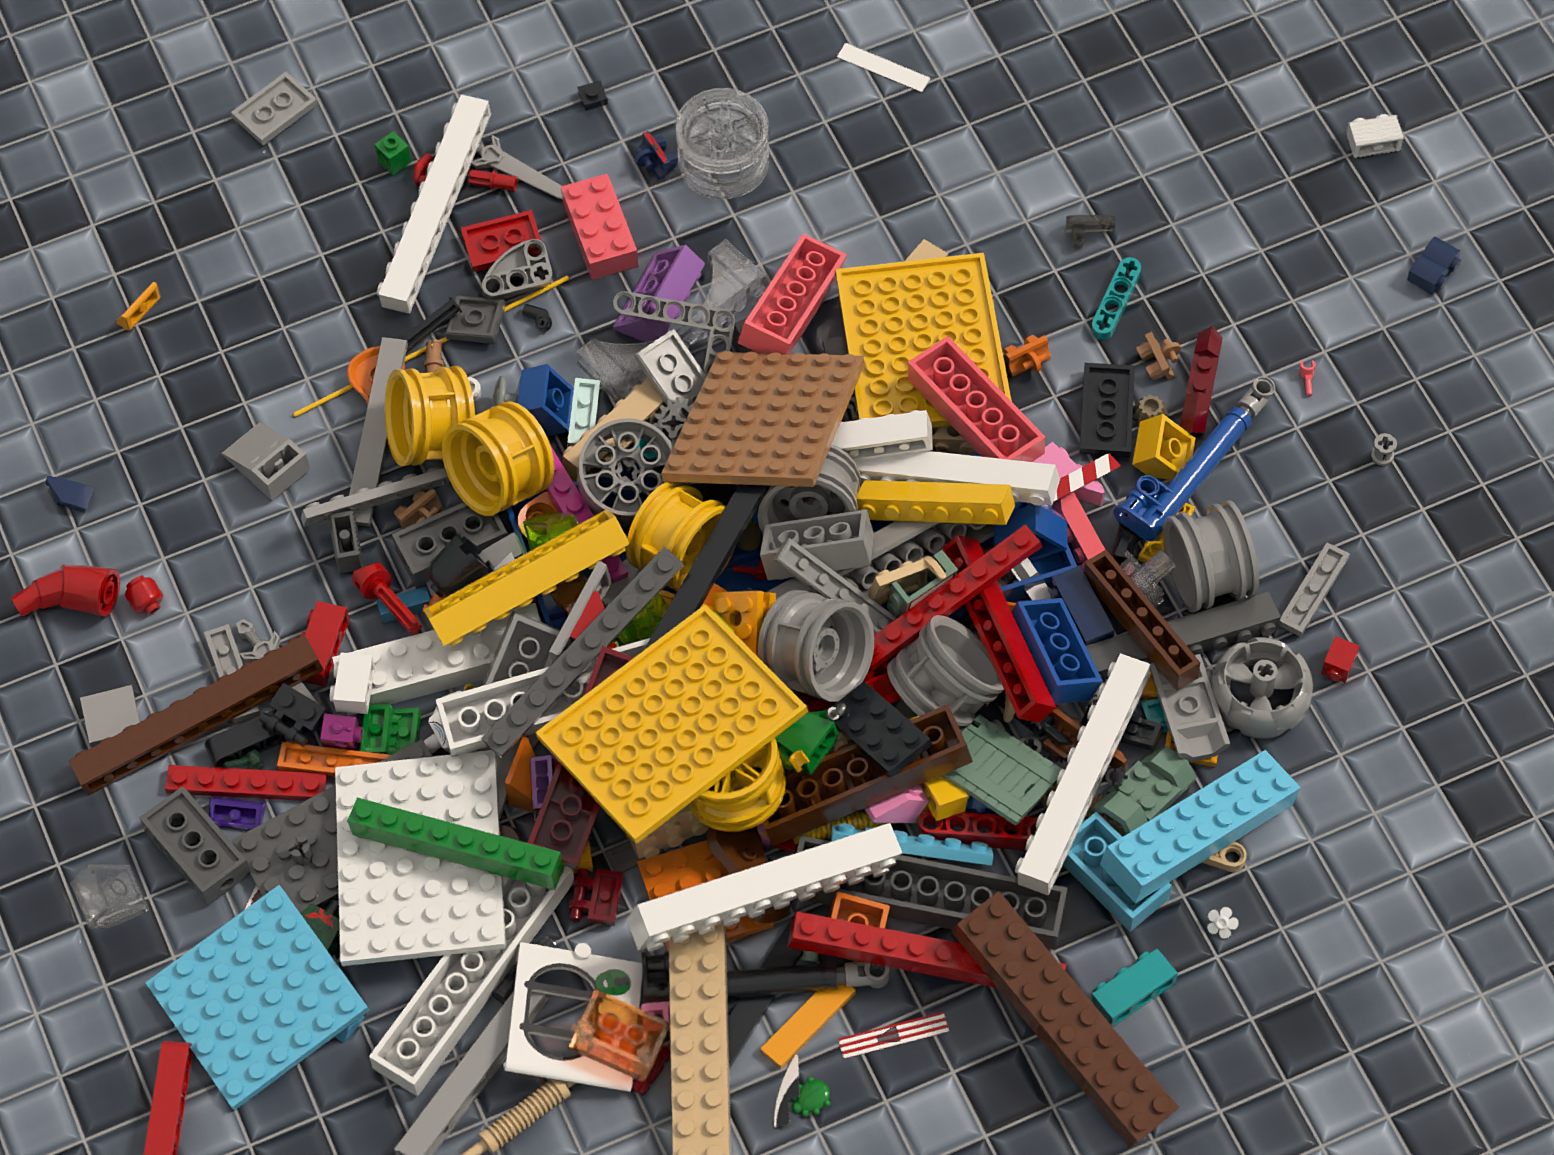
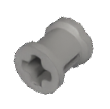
M1380 434L1374 440L1371 458L1377 465H1389L1394 459L1397 441L1390 434Z

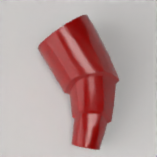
M62 564L60 569L32 581L30 586L11 598L22 617L40 608L54 606L106 617L116 605L120 591V575L116 569Z

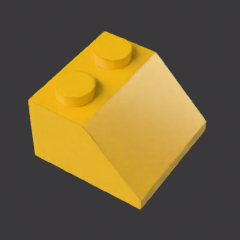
M1164 414L1140 421L1132 465L1146 475L1172 480L1193 455L1196 438Z

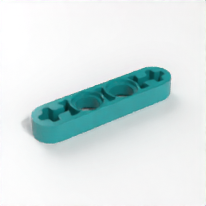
M1131 257L1123 259L1112 278L1092 321L1091 332L1098 340L1111 338L1140 278L1141 263L1137 259ZM1130 267L1134 268V270H1131L1129 277L1126 278V270ZM1117 285H1124L1128 290L1125 293H1118L1114 288ZM1108 304H1114L1119 309L1116 312H1109L1105 307ZM1104 319L1108 320L1107 328L1100 330L1099 327H1102Z

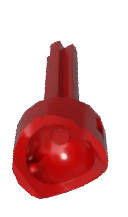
M377 562L355 570L352 575V583L367 599L379 598L409 633L413 635L418 634V630L422 629L423 626L389 588L392 577L384 566Z

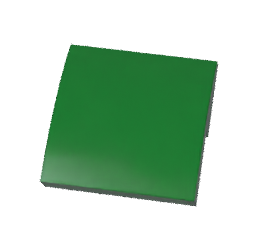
M391 704L369 705L368 714H364L360 751L393 755L419 741L422 712L419 708L393 709Z

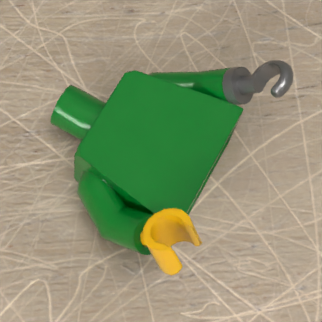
M844 703L824 711L807 712L776 736L780 759L785 769H796L797 772L803 770L810 775L814 772L840 737L834 720L838 719L846 710Z

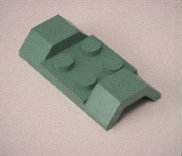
M1167 746L1157 748L1125 773V775H1128V779L1123 781L1122 786L1118 787V785L1113 784L1107 790L1106 795L1090 809V813L1092 815L1095 812L1107 814L1122 824L1127 835L1163 813L1195 782L1196 776L1187 759L1178 757V754Z

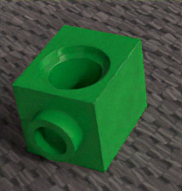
M394 131L374 144L378 162L391 175H395L412 163L409 145Z

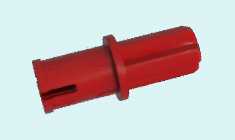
M471 170L468 175V182L474 185L490 187V190L498 188L515 192L518 178L517 176L497 174L496 171L490 173Z

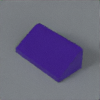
M212 797L210 798L208 816L217 826L251 830L262 824L266 803Z

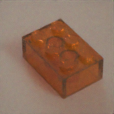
M594 989L568 1049L641 1082H645L669 1029L670 1022Z

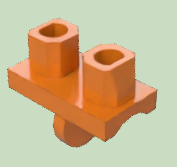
M1031 335L1025 339L1024 345L1019 348L1013 345L1004 348V357L1009 374L1013 377L1030 368L1035 373L1041 371V363L1051 359L1048 339L1045 336L1037 338L1035 335Z

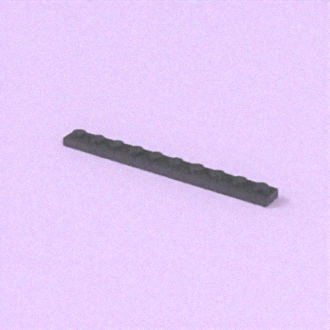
M664 547L481 738L482 741L502 758L598 658L602 646L608 647L677 575L684 567V563Z

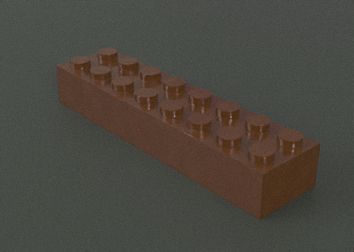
M947 704L909 720L930 738L932 746L892 778L854 745L825 756L811 775L803 770L797 772L796 769L784 773L786 787L782 802L774 814L763 822L773 847L972 763L969 749L949 705Z

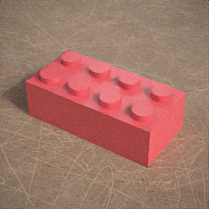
M608 173L562 186L563 205L591 280L639 267L637 249Z

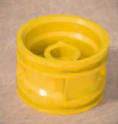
M438 367L432 373H419L414 368L406 369L405 371L403 369H396L389 375L384 402L385 427L390 451L398 465L409 466L412 464L416 466L422 465L425 460L440 459L443 462L442 441L446 430L454 424L475 416L470 382L461 367Z
M511 401L502 402L478 415L452 425L443 436L442 457L448 478L462 501L478 514L493 516L514 504L543 492L549 488L553 481L554 459L548 438L536 418L518 403Z
M686 482L663 483L644 501L630 526L627 536L630 544L626 546V555L629 563L642 571L666 547L684 563V567L667 584L668 587L678 591L726 506L718 500L703 502L700 491ZM733 552L731 553V555H730L729 559L727 560L725 566L723 567L721 573L724 571L725 567L727 566L728 562L730 561Z
M772 739L715 783L714 791L706 790L687 806L691 813L706 826L725 832L751 829L773 815L782 802L786 787V778L776 739ZM761 768V772L758 773L754 769Z

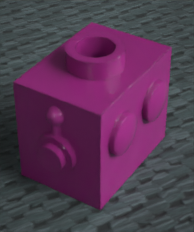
M324 713L320 739L324 747L356 751L357 743H361L363 728L359 726L356 717Z

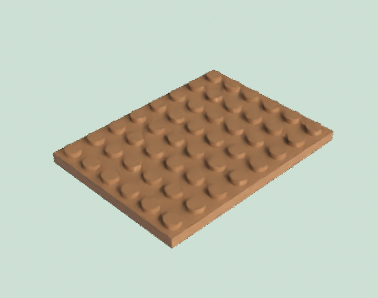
M718 352L661 473L663 482L814 487L865 365L864 356L852 354L817 355L804 353L780 354L778 352Z

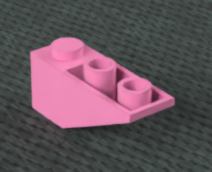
M1053 442L1045 447L1044 455L1033 461L1035 463L1056 465L1059 478L1083 467L1073 462L1066 450L1058 447ZM1096 480L1074 491L1077 499L1098 506H1102L1104 503V488Z

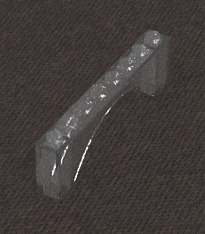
M727 239L708 252V266L713 270L710 291L703 304L704 306L726 309L734 314L741 311L753 298H758L764 293L766 289V275ZM699 310L692 320L697 324H701L705 319V314L702 310ZM719 314L716 318L717 325H723L727 321L728 316ZM683 326L676 331L688 350L695 342L703 340L709 334V330ZM593 338L576 351L577 364L593 380H600V387L613 400L618 402L623 397L626 398L636 384H641L647 379L646 374L633 356L656 340L634 344H616L601 342Z

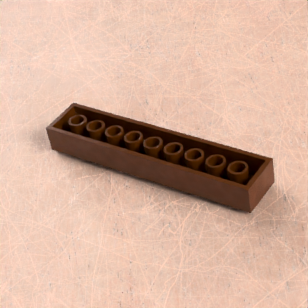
M999 891L953 928L951 933L1130 1148L1180 1108Z

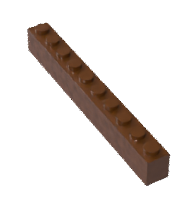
M306 635L293 638L279 649L270 650L262 658L244 664L232 674L221 676L215 683L197 689L185 699L174 701L168 708L150 714L138 724L127 726L121 733L101 740L98 745L91 749L80 751L74 758L68 761L81 787L89 796L271 699L276 695L283 683L293 687L324 669Z

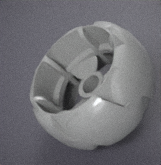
M1256 637L1248 640L1247 643L1239 642L1233 645L1220 657L1213 671L1211 687L1222 720L1228 727L1240 730L1246 737L1269 739L1280 736L1289 728L1292 730L1303 720L1311 703L1313 679L1306 661L1299 652L1294 654L1290 647L1282 641ZM1249 666H1254L1253 673L1249 670ZM1231 680L1250 684V692L1256 697L1250 707H1247L1245 702L1240 703L1232 695L1230 690ZM1294 688L1289 704L1285 707L1280 705L1276 707V710H1272L1268 698L1272 695L1273 690Z

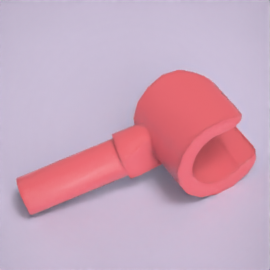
M1313 360L1311 368L1304 367L1303 361H1301L1299 374L1305 381L1306 396H1312L1311 381L1316 365Z

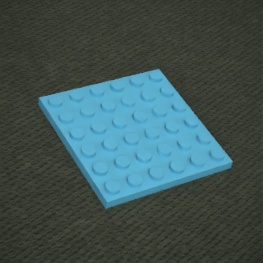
M280 885L276 886L145 982L185 1041L192 1043V1046L189 1047L234 1110L238 1109L370 1011Z

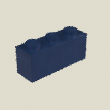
M1079 565L1052 576L1049 594L1052 599H1063L1085 646L1113 638L1114 628L1081 566Z

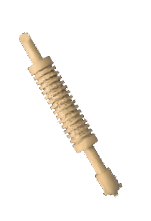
M583 1020L577 1021L579 1027L574 1023L570 1028V1031L592 1034V1031ZM581 1043L584 1047L583 1051L589 1047L588 1044ZM550 1079L549 1083L546 1082L545 1086L542 1085L540 1089L536 1090V1093L533 1092L527 1099L519 1102L518 1106L515 1105L514 1110L510 1109L509 1112L505 1113V1116L502 1115L500 1119H497L496 1123L493 1122L491 1126H487V1130L483 1129L479 1132L478 1137L480 1141L462 1155H480L486 1150L494 1154L500 1149L499 1146L503 1147L504 1143L507 1144L508 1140L511 1141L513 1137L517 1136V1133H522L526 1126H531V1124L535 1123V1120L543 1117L544 1113L547 1114L548 1110L551 1111L553 1107H556L557 1103L560 1104L562 1100L564 1101L571 1096L568 1088L574 1085L575 1082Z

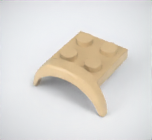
M931 556L917 559L914 563L907 561L901 564L898 569L890 572L889 570H884L878 573L867 596L881 605L887 602L891 584L897 581L906 594L917 592L927 585L928 569L939 580H944L946 574L938 562Z

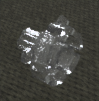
M1162 549L1143 566L1126 550L1124 555L1127 559L1120 567L1156 608L1164 601L1162 597L1164 594L1163 588L1159 585V582L1177 566Z

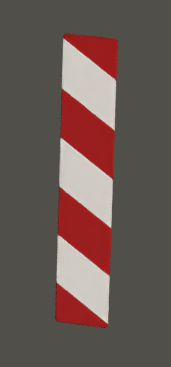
M1108 453L1060 478L1054 501L1115 470L1121 465Z

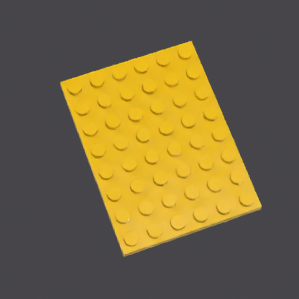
M984 253L836 269L848 354L864 356L865 361L854 389L859 419L883 417L888 414L910 413L914 410H926L932 428L952 426L908 380V362L947 336L1011 400Z
M705 604L535 733L545 747L624 832L638 844L804 716L808 709Z

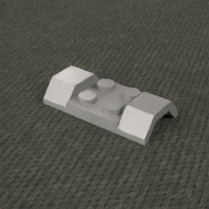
M1200 654L1195 655L1201 662L1198 679L1178 691L1175 690L1154 663L1150 664L1156 694L1178 757L1187 759L1189 762L1215 757L1230 746V741Z

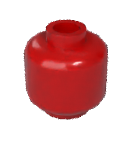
M141 575L126 585L125 598L137 614L146 613L151 615L161 608L159 604L163 600L164 595L153 578H145Z

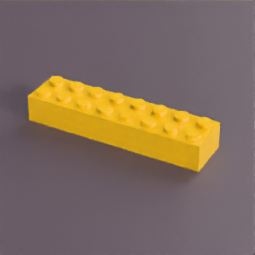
M606 509L423 609L443 646L447 644L453 646L463 640V635L471 631L472 633H477L487 626L486 623L494 618L496 620L505 618L510 614L509 610L519 606L521 608L530 604L534 596L540 593L545 595L556 589V584L563 580L565 582L574 580L583 569L587 567L588 569H593L598 561L603 563L602 559L609 555L614 557L623 553L626 550L625 546L630 543L616 516Z

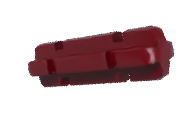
M664 1045L657 1047L654 1052L655 1055L651 1056L641 1071L640 1078L637 1077L633 1083L632 1089L639 1095L644 1096L650 1088L649 1085L653 1084L663 1069L664 1063H667L671 1057V1050Z

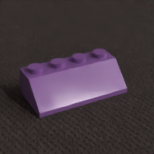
M687 245L658 251L654 254L633 293L684 302L690 296L693 284L700 278L701 270L705 263ZM630 299L627 301L623 310H627L630 308ZM650 300L644 301L642 304L643 312L647 315L653 314L656 310L655 303ZM670 305L667 308V315L671 319H676L680 313L679 307ZM620 314L613 329L649 343L668 333L671 323Z

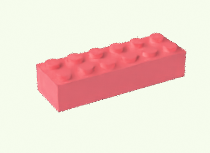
M802 234L744 322L738 344L757 353L778 352L780 354H790L837 281L836 269L843 268L847 254Z
M949 336L908 362V380L981 457L1033 462L1045 454L1046 437Z

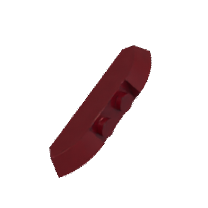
M1213 326L1198 333L1180 423V427L1190 433H1205L1223 340V337Z

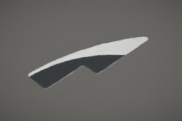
M798 1055L794 1056L782 1080L774 1114L775 1127L789 1124V1099L799 1097Z

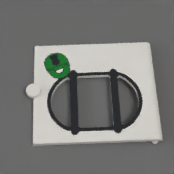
M520 942L507 1056L503 1065L505 1071L630 1092L640 1005L642 963L592 955L590 946L585 943H580L575 947L574 951ZM550 970H569L586 979L595 992L539 983L534 980L542 973ZM531 992L594 1002L592 1034L529 1024ZM528 1034L586 1043L589 1047L574 1056H553L539 1049L532 1042Z

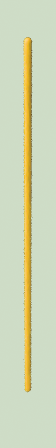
M565 276L505 306L504 312L568 281L569 276ZM445 336L439 339V341H441L443 344L449 341V339H446ZM426 347L406 356L404 363L425 353ZM350 384L294 412L293 416L297 417L353 389Z

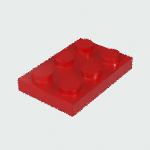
M532 210L461 227L462 237L473 272L491 268L502 254L521 242L530 239L541 240ZM532 247L528 250V254L531 257L541 255V251L536 247Z

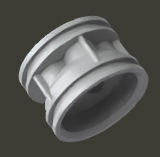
M942 615L933 616L927 625L920 630L919 637L909 648L902 649L887 666L888 676L895 690L918 716L948 704L961 732L973 722L975 713L985 702L993 701L1004 690L983 642L959 622Z

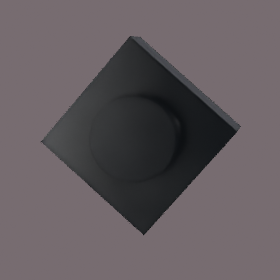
M600 80L577 87L585 111L608 104V98Z

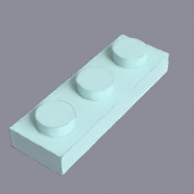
M575 378L567 448L574 446L585 431H590L595 427L600 380Z

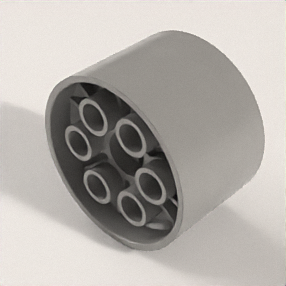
M618 419L602 425L589 436L580 454L577 470V488L594 516L608 509L616 516L621 527H630L635 515L643 504L639 495L643 492L648 497L657 487L665 483L663 482L662 474L657 473L653 468L665 466L673 446L666 435L657 427L638 419ZM613 438L616 448L614 449L608 445L606 440ZM623 439H630L634 442L635 446L632 449H624L620 442ZM640 439H643L648 442V444L644 446L642 450L637 448ZM602 451L609 452L612 459L609 462H602L598 458V454ZM652 451L656 454L657 460L648 462L644 459L643 454ZM636 463L638 464L640 470H637V467L635 465ZM586 466L601 468L602 471L586 475ZM623 469L627 472L632 471L631 480L627 476H621ZM601 477H608L612 480L613 484L608 488H603L599 485L598 480ZM646 477H653L656 479L657 485L649 488L644 484L643 480ZM627 489L633 491L635 498L630 501L622 498L621 492ZM613 492L617 496L613 507L610 508L603 504V502Z

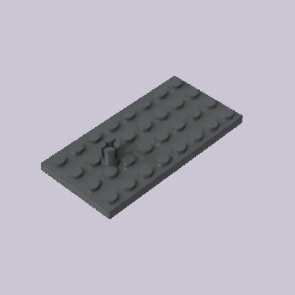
M423 739L380 762L432 757ZM336 785L232 839L238 851L247 860L249 872L262 896L280 885L300 913L310 904H315L321 908L329 904L331 900L339 898Z

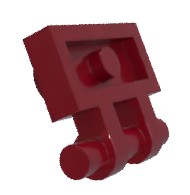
M580 868L573 882L575 890L573 899L569 902L568 909L571 911L569 920L579 922L581 913L588 912V923L615 926L624 878L623 872L596 869L595 879L588 878L589 871L587 869ZM592 890L591 901L584 900L585 891Z

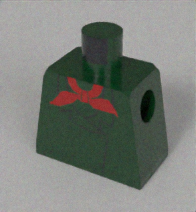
M331 900L325 910L315 904H310L300 914L333 958L340 944L339 902Z

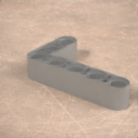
M622 291L613 298L612 306L619 314L709 330L702 367L706 376L708 375V366L714 362L717 355L712 349V342L715 339H722L725 343L724 351H730L735 318L726 309ZM620 296H627L630 299L631 306L629 309L621 310L617 306V300ZM646 300L655 303L656 310L651 315L645 314L642 310V304ZM670 305L679 307L680 316L677 319L668 317L667 308ZM696 309L702 310L705 314V319L701 324L695 323L691 318L692 312ZM719 314H725L729 317L730 323L726 328H720L717 325L716 318Z

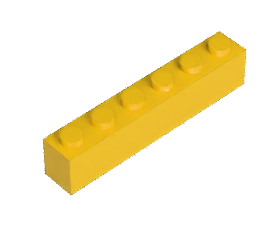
M864 480L856 498L858 511L867 509L870 520L1006 525L1015 508L1011 485Z

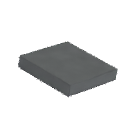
M456 296L455 302L463 312H457L449 319L445 333L446 339L495 344L506 306L505 300Z

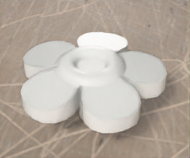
M1223 907L1220 914L1217 910H1211L1208 918L1212 922L1208 924V931L1211 934H1216L1219 931L1221 938H1228L1231 935L1230 929L1238 927V919L1230 918L1232 910L1228 907Z

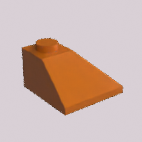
M522 737L505 780L508 804L511 807L539 814L541 808L533 809L530 758L536 756L528 738Z

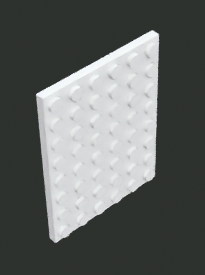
M493 750L465 753L454 757L443 755L335 767L340 961L342 966L506 949L503 879L501 875L353 836L347 822L358 797L500 836L496 753Z

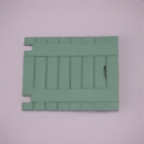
M979 714L973 720L979 727L976 728L969 724L961 732L973 762L946 773L942 777L951 781V783L961 788L970 796H973L979 802L984 803L985 806L994 810L1009 822L1017 825L1057 783V778L1062 768L1024 743H1021L1015 737L1010 736V734Z

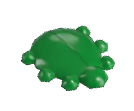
M809 1076L807 1083L804 1085L799 1084V1097L791 1099L795 1102L792 1105V1112L796 1114L802 1112V1115L807 1117L811 1111L817 1115L820 1113V1108L830 1106L828 1085L822 1080Z

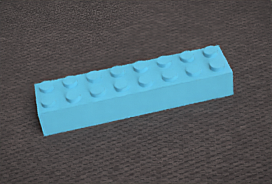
M1264 750L1107 846L1100 865L1131 900L1137 903L1291 807L1301 787Z

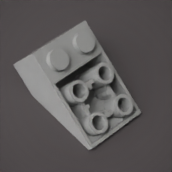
M260 422L222 452V456L272 501L310 470L305 452L289 438Z

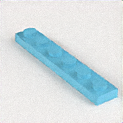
M841 823L838 826L832 825L830 839L833 842L873 829L874 827H866L863 830L855 829L853 825ZM894 831L900 849L904 854L992 865L993 852L986 843L972 842V844H965L955 838H946L943 841L936 840L933 836L926 834L914 837L908 836L903 831Z

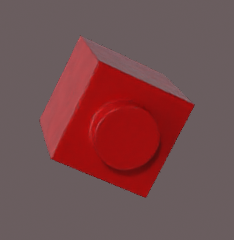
M1335 636L1324 660L1321 674L1326 675L1332 681L1346 683L1357 659L1360 646Z

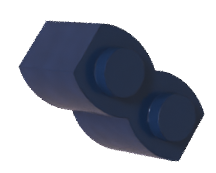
M1433 237L1423 253L1410 268L1407 280L1431 294H1434L1437 289L1442 290L1448 281L1447 275L1450 272L1454 273L1461 263V259H1459L1461 250L1437 237Z

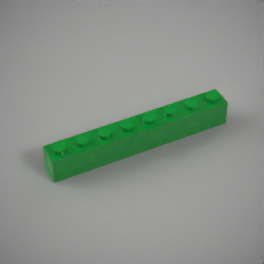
M358 797L347 820L353 836L553 890L556 889L564 869L563 859L559 851Z

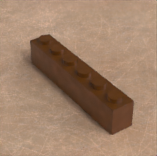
M1104 550L1087 560L1084 565V574L1094 592L1175 690L1178 691L1198 679L1201 662L1110 553Z

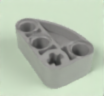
M530 239L521 242L502 254L483 279V296L490 299H504L548 286L552 279V269L544 243L538 239ZM536 247L540 249L541 255L531 257L528 254V250ZM538 271H541L542 275H545L544 280H540L539 277H535L537 276ZM518 276L523 279L524 283L522 286L515 287L510 283V279ZM488 283H497L500 289L495 293H491L486 289Z

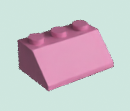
M918 785L864 809L872 822L915 823L929 802V799L921 785Z

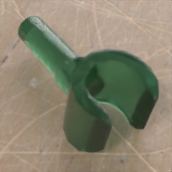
M252 750L244 758L225 762V768L249 764L251 769L259 770L264 766L262 763L264 759L258 751Z

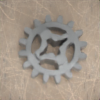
M676 397L675 401L668 399L667 407L660 406L662 413L655 414L658 423H654L653 426L666 435L673 447L693 407V400Z

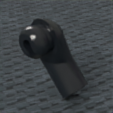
M530 304L524 305L522 315L534 318L539 330L548 331L551 328L552 319L546 309Z

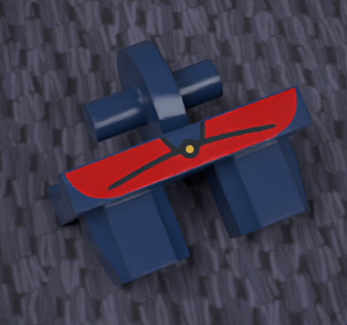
M649 131L643 132V141L636 149L637 155L634 158V162L638 167L646 166L648 169H652L659 180L664 179L668 170L676 168L678 158L674 152L666 154L663 152L667 145L662 135L653 137Z

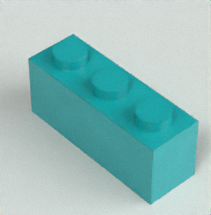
M1158 949L1151 953L1145 952L1137 958L1136 963L1130 968L1123 967L1114 975V979L1107 984L1102 982L1097 985L1092 991L1091 1002L1110 1025L1115 1027L1175 985L1178 973Z

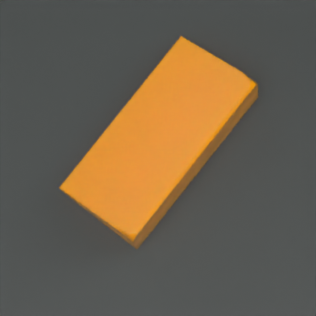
M153 282L129 306L116 320L118 325L130 331L161 298L157 283Z

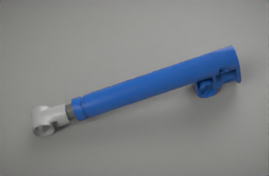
M1264 376L1256 378L1250 389L1236 404V407L1230 409L1167 486L1152 476H1141L1134 488L1126 496L1127 500L1123 505L1120 504L1114 508L1113 513L1116 519L1144 540L1154 541L1163 531V520L1165 517L1175 516L1251 425L1252 419L1257 416L1262 408L1267 406L1275 391L1274 382Z

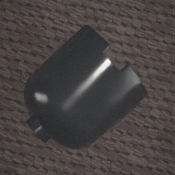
M457 533L429 564L428 575L433 583L430 587L439 597L443 595L447 597L493 572L494 566L490 560L486 563L479 556L482 551L465 536L461 538L460 534Z

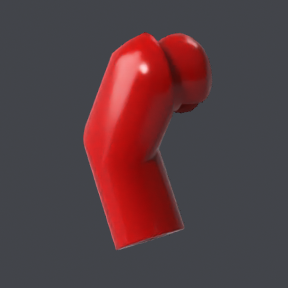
M425 153L414 164L413 181L417 186H420L423 181L425 182L428 176L425 174L429 163L434 161L433 156L429 153Z

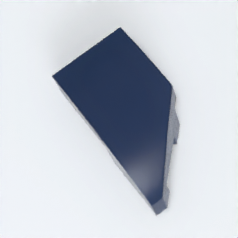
M47 476L45 483L50 487L57 505L61 504L85 513L94 490L93 487L68 479Z

